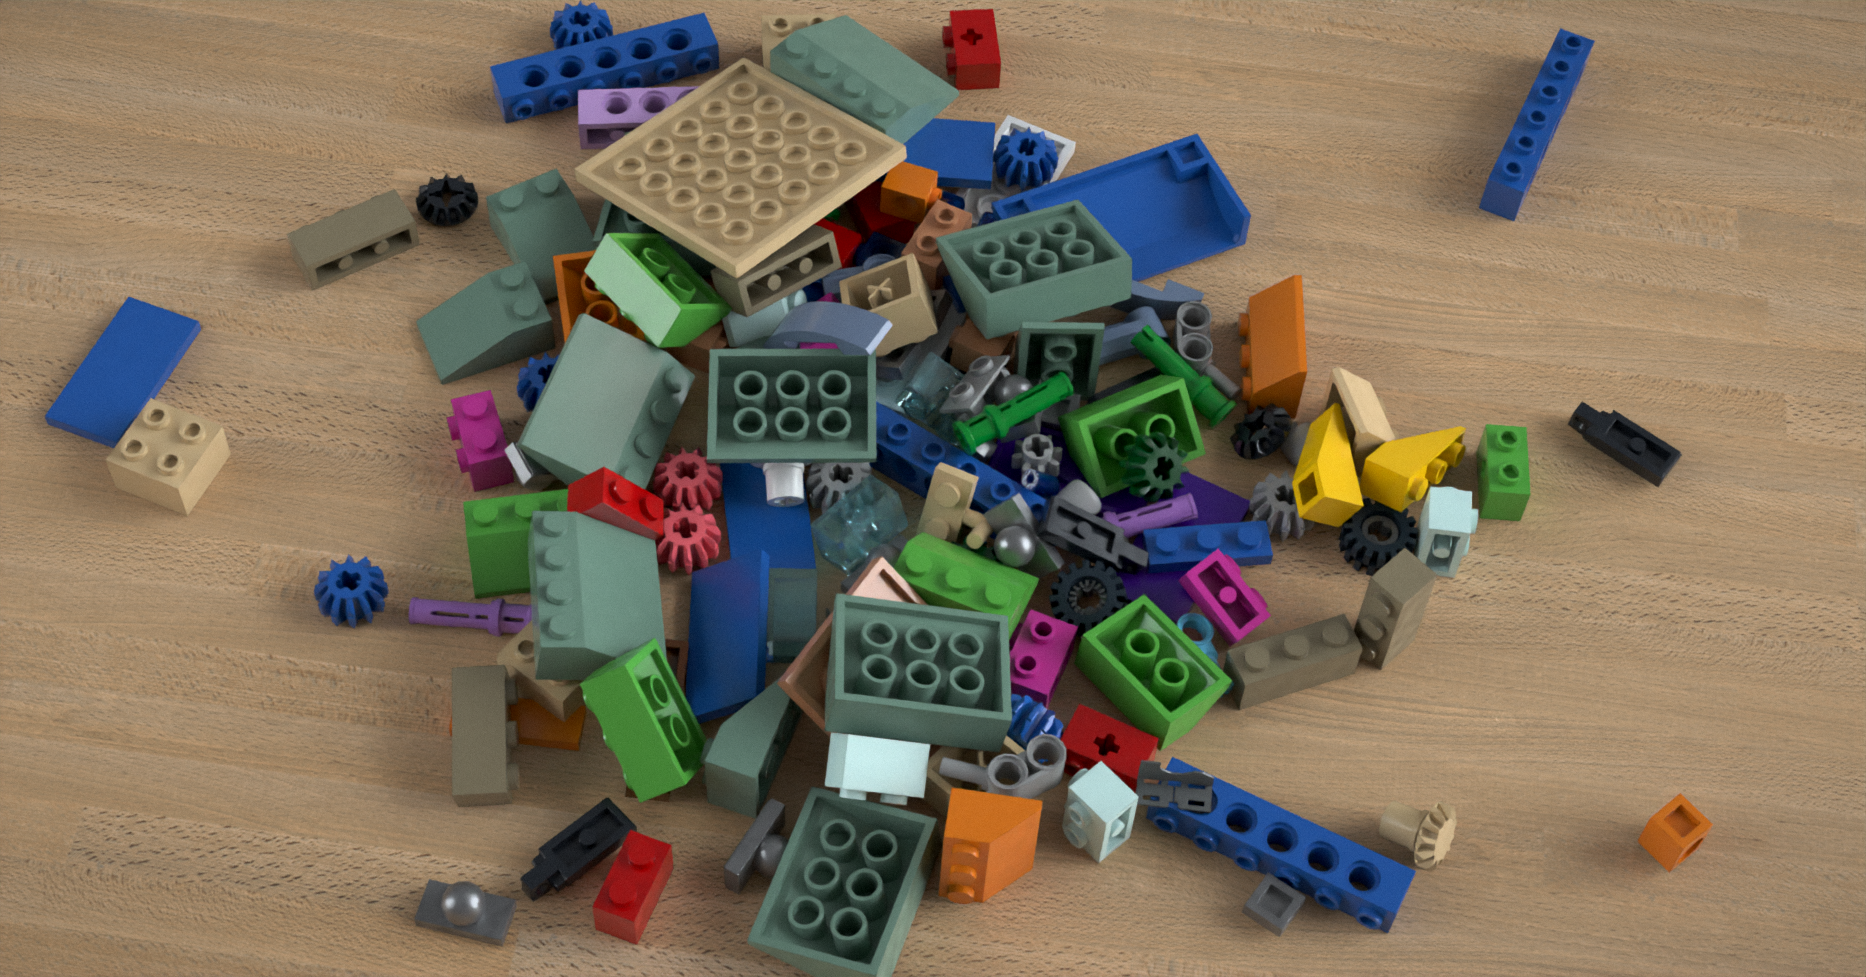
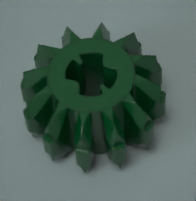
M1152 432L1149 436L1144 434L1135 436V445L1123 447L1128 455V459L1121 460L1118 464L1120 467L1126 468L1127 472L1121 477L1120 481L1123 484L1130 485L1129 493L1131 495L1142 497L1147 502H1156L1159 498L1164 500L1173 498V489L1180 490L1185 487L1180 480L1181 474H1187L1190 470L1182 466L1181 462L1188 454L1184 450H1177L1179 441L1172 437L1166 438L1163 433Z

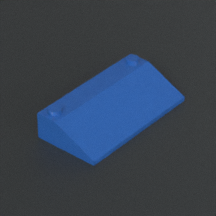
M1198 134L991 203L995 219L1000 221L1078 199L1132 258V280L1137 282L1244 245L1251 219L1250 212Z

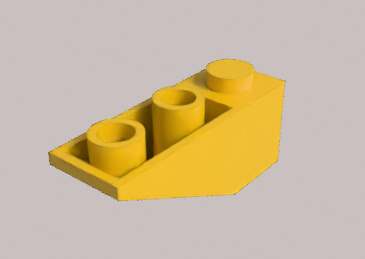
M1334 403L1310 424L1292 481L1299 518L1335 527L1341 526L1364 507L1341 406L1338 403Z
M1458 426L1383 443L1365 459L1359 486L1361 494L1399 512L1406 509L1414 500L1420 501L1426 490L1433 483L1438 484L1452 466L1456 468L1461 463L1466 451V446L1462 444L1466 428Z

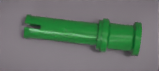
M1149 325L1143 327V332L1139 331L1130 343L1164 375L1184 378L1191 404L1209 420L1208 426L1212 430L1216 428L1234 410L1237 403L1234 400L1228 401L1212 385L1213 380L1209 376H1200Z
M1061 371L998 406L988 404L982 408V413L965 422L958 420L952 423L955 437L963 451L970 456L976 453L978 446L996 437L1000 440L1006 437V434L1009 433V428L1015 426V424L1074 395L1073 386L1067 375Z

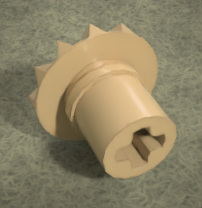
M1392 801L1383 813L1379 826L1380 837L1409 848L1410 851L1414 852L1415 866L1418 869L1432 872L1444 861L1446 852L1450 851V843L1455 837L1453 833L1457 825L1455 808L1440 801L1430 811H1421L1400 802Z

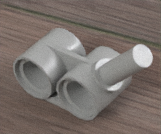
M1197 301L1182 304L1178 308L1172 337L1173 350L1200 376H1209L1213 380L1212 385L1228 399L1235 400L1240 395L1242 389L1215 367L1216 362L1211 359L1213 345L1210 341L1211 310L1205 304Z
M1042 734L1030 740L1025 751L1017 755L1006 753L998 755L991 760L990 764H987V767L943 757L939 774L982 785V790H985L987 793L1032 799L1050 789H1054L1060 784L1064 773L1066 748L1058 737ZM1047 759L1053 765L1044 766L1037 763L1036 760ZM1006 778L1013 780L1015 784L1003 785L998 780Z

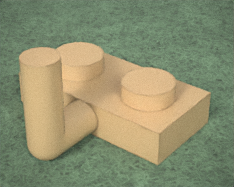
M940 462L934 470L916 536L925 532L950 543L951 541L959 543L964 525L974 528L966 538L968 546L973 549L980 548L994 531L983 514L969 509L979 477Z

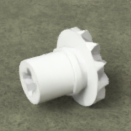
M751 463V465L763 469V474L766 477L767 504L776 507H789L804 502V466L811 463Z

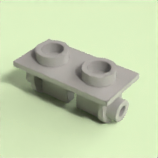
M985 355L975 359L970 364L968 372L960 383L950 391L948 399L939 409L940 413L954 412L958 418L957 421L965 422L982 413V408L987 404H993L995 402L994 390L996 385L1002 378L1009 375L1008 370L1004 367L1010 359L1009 355L992 357Z

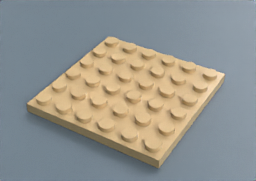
M742 58L575 168L574 171L576 180L580 184L733 277L739 278L907 158L906 146L748 59Z

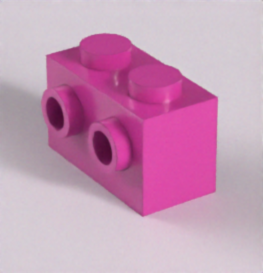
M491 390L451 399L454 416L446 417L452 441L460 440L462 448L456 449L461 474L469 472L474 492L513 483L512 464L504 451L508 446Z
M1218 548L1178 581L1229 647H1231L1271 615L1266 610L1268 606L1261 594L1254 588L1250 589L1240 575L1242 573L1236 562L1229 555H1223Z
M1030 609L1024 624L1018 622L1009 640V646L1013 647L1009 654L1011 695L1017 694L1021 697L1028 695L1033 701L1037 703L1042 702L1043 706L1048 709L1074 651L1077 626Z

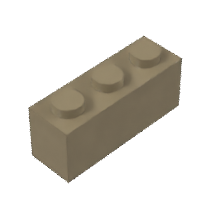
M395 189L382 195L374 196L370 200L346 210L338 211L332 216L310 225L302 226L298 230L287 234L293 259L312 291L420 245L416 222Z
M813 224L739 278L733 277L719 267L711 270V275L716 292L732 307L731 311L744 317H749L842 266L833 231Z
M1406 548L1371 576L1354 628V632L1363 648L1360 657L1366 661H1371L1380 670L1414 641L1437 578V574Z
M1341 614L1229 649L1223 672L1232 679L1234 686L1229 691L1238 710H1242L1354 674L1363 648L1346 615Z
M505 665L452 668V796L458 807L512 804V790L519 789L518 764L511 763V747H518L519 744L517 720L511 721V705L518 704V685L516 679H510Z

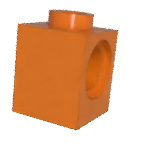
M904 161L888 171L881 186L880 212L921 224L937 199H941L942 189L937 188L938 171Z
M1680 793L1649 819L1637 842L1670 873L1699 849L1713 824Z

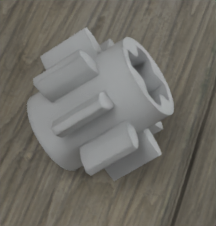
M1032 434L1024 441H1015V454L1012 455L1011 468L1021 470L1022 481L1039 482L1041 485L1049 475L1058 476V462L1062 459V448H1053L1051 435Z

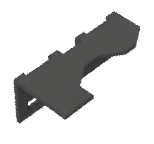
M1141 760L1137 776L1136 795L1139 797L1137 805L1167 808L1169 802L1173 803L1174 793V803H1178L1177 807L1179 810L1211 813L1214 776L1201 771L1186 773L1170 772L1160 767L1161 762ZM1144 779L1160 780L1161 785L1144 783ZM1168 780L1181 782V787L1175 786L1174 792V786H1169ZM1188 784L1204 785L1205 790L1188 788ZM1143 796L1159 797V801L1144 800ZM1188 801L1204 802V806L1188 805Z

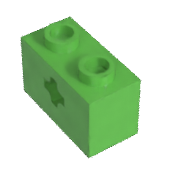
M1486 424L1476 451L1479 518L1520 521L1531 495L1527 428Z

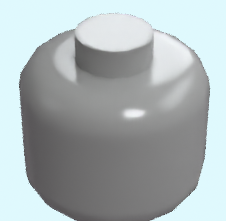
M1293 422L1289 436L1280 446L1284 455L1294 466L1298 465L1311 424L1310 422H1304L1300 425Z
M1081 480L1071 481L1056 495V497L1093 515H1096L1101 510V502L1098 496Z

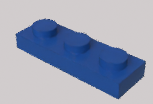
M1266 520L1144 529L1142 535L1144 551L1149 553L1146 564L1148 573L1191 570L1218 548L1223 555H1229L1238 567L1271 564L1273 558Z

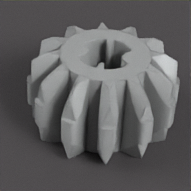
M812 463L809 469L808 480H806V492L810 495L812 507L822 508L825 518L832 513H838L841 522L848 512L858 517L861 513V507H870L873 492L876 490V479L874 475H871L872 468L870 464Z
M1287 470L1281 475L1280 479L1269 473L1265 478V482H1258L1254 487L1253 497L1249 503V513L1254 515L1253 521L1266 520L1269 535L1272 533L1279 534L1282 542L1287 539L1288 534L1299 540L1305 530L1311 531V528L1315 525V521L1299 518L1292 487L1293 479L1289 477Z

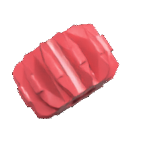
M681 446L677 456L666 452L664 463H657L654 469L653 491L656 493V496L664 500V508L673 506V512L678 511L681 503L689 511L693 510L697 505H700L702 509L710 511L712 500H719L721 496L722 471L720 467H716V463H707V456L703 457L699 447L693 453H687L683 446Z
M681 503L677 512L665 508L663 513V536L655 539L658 564L668 563V569L671 573L683 567L685 572L690 575L693 566L703 569L708 566V559H717L719 553L718 545L721 542V531L716 526L713 514L703 515L700 505H697L691 511L687 510L683 503Z

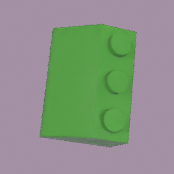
M606 233L584 270L595 282L596 289L610 297L620 308L619 311L622 316L634 322L645 333V339L658 348L686 346L729 315L732 307L659 234Z
M1159 375L1058 417L1070 457L1100 498L1130 486L1120 481L1127 471L1126 468L1120 467L1118 462L1128 459V455L1123 447L1135 445V436L1140 434L1149 436L1152 432H1160L1166 438H1175L1179 441L1177 450H1184L1188 454L1181 462L1182 464L1206 454L1184 378Z
M568 489L463 502L475 599L530 592L528 537L532 511H567Z
M925 532L920 533L907 542L894 566L896 572L929 606L1008 616L1009 640L1039 581L1037 577Z
M1145 594L1083 634L1074 662L1139 730L1159 738L1157 745L1159 751H1162L1192 730L1232 682Z
M656 638L644 642L598 668L580 683L584 702L588 709L595 713L603 729L604 741L607 747L617 756L623 768L625 783L629 789L635 792L640 803L686 785L704 765L700 762L707 739Z

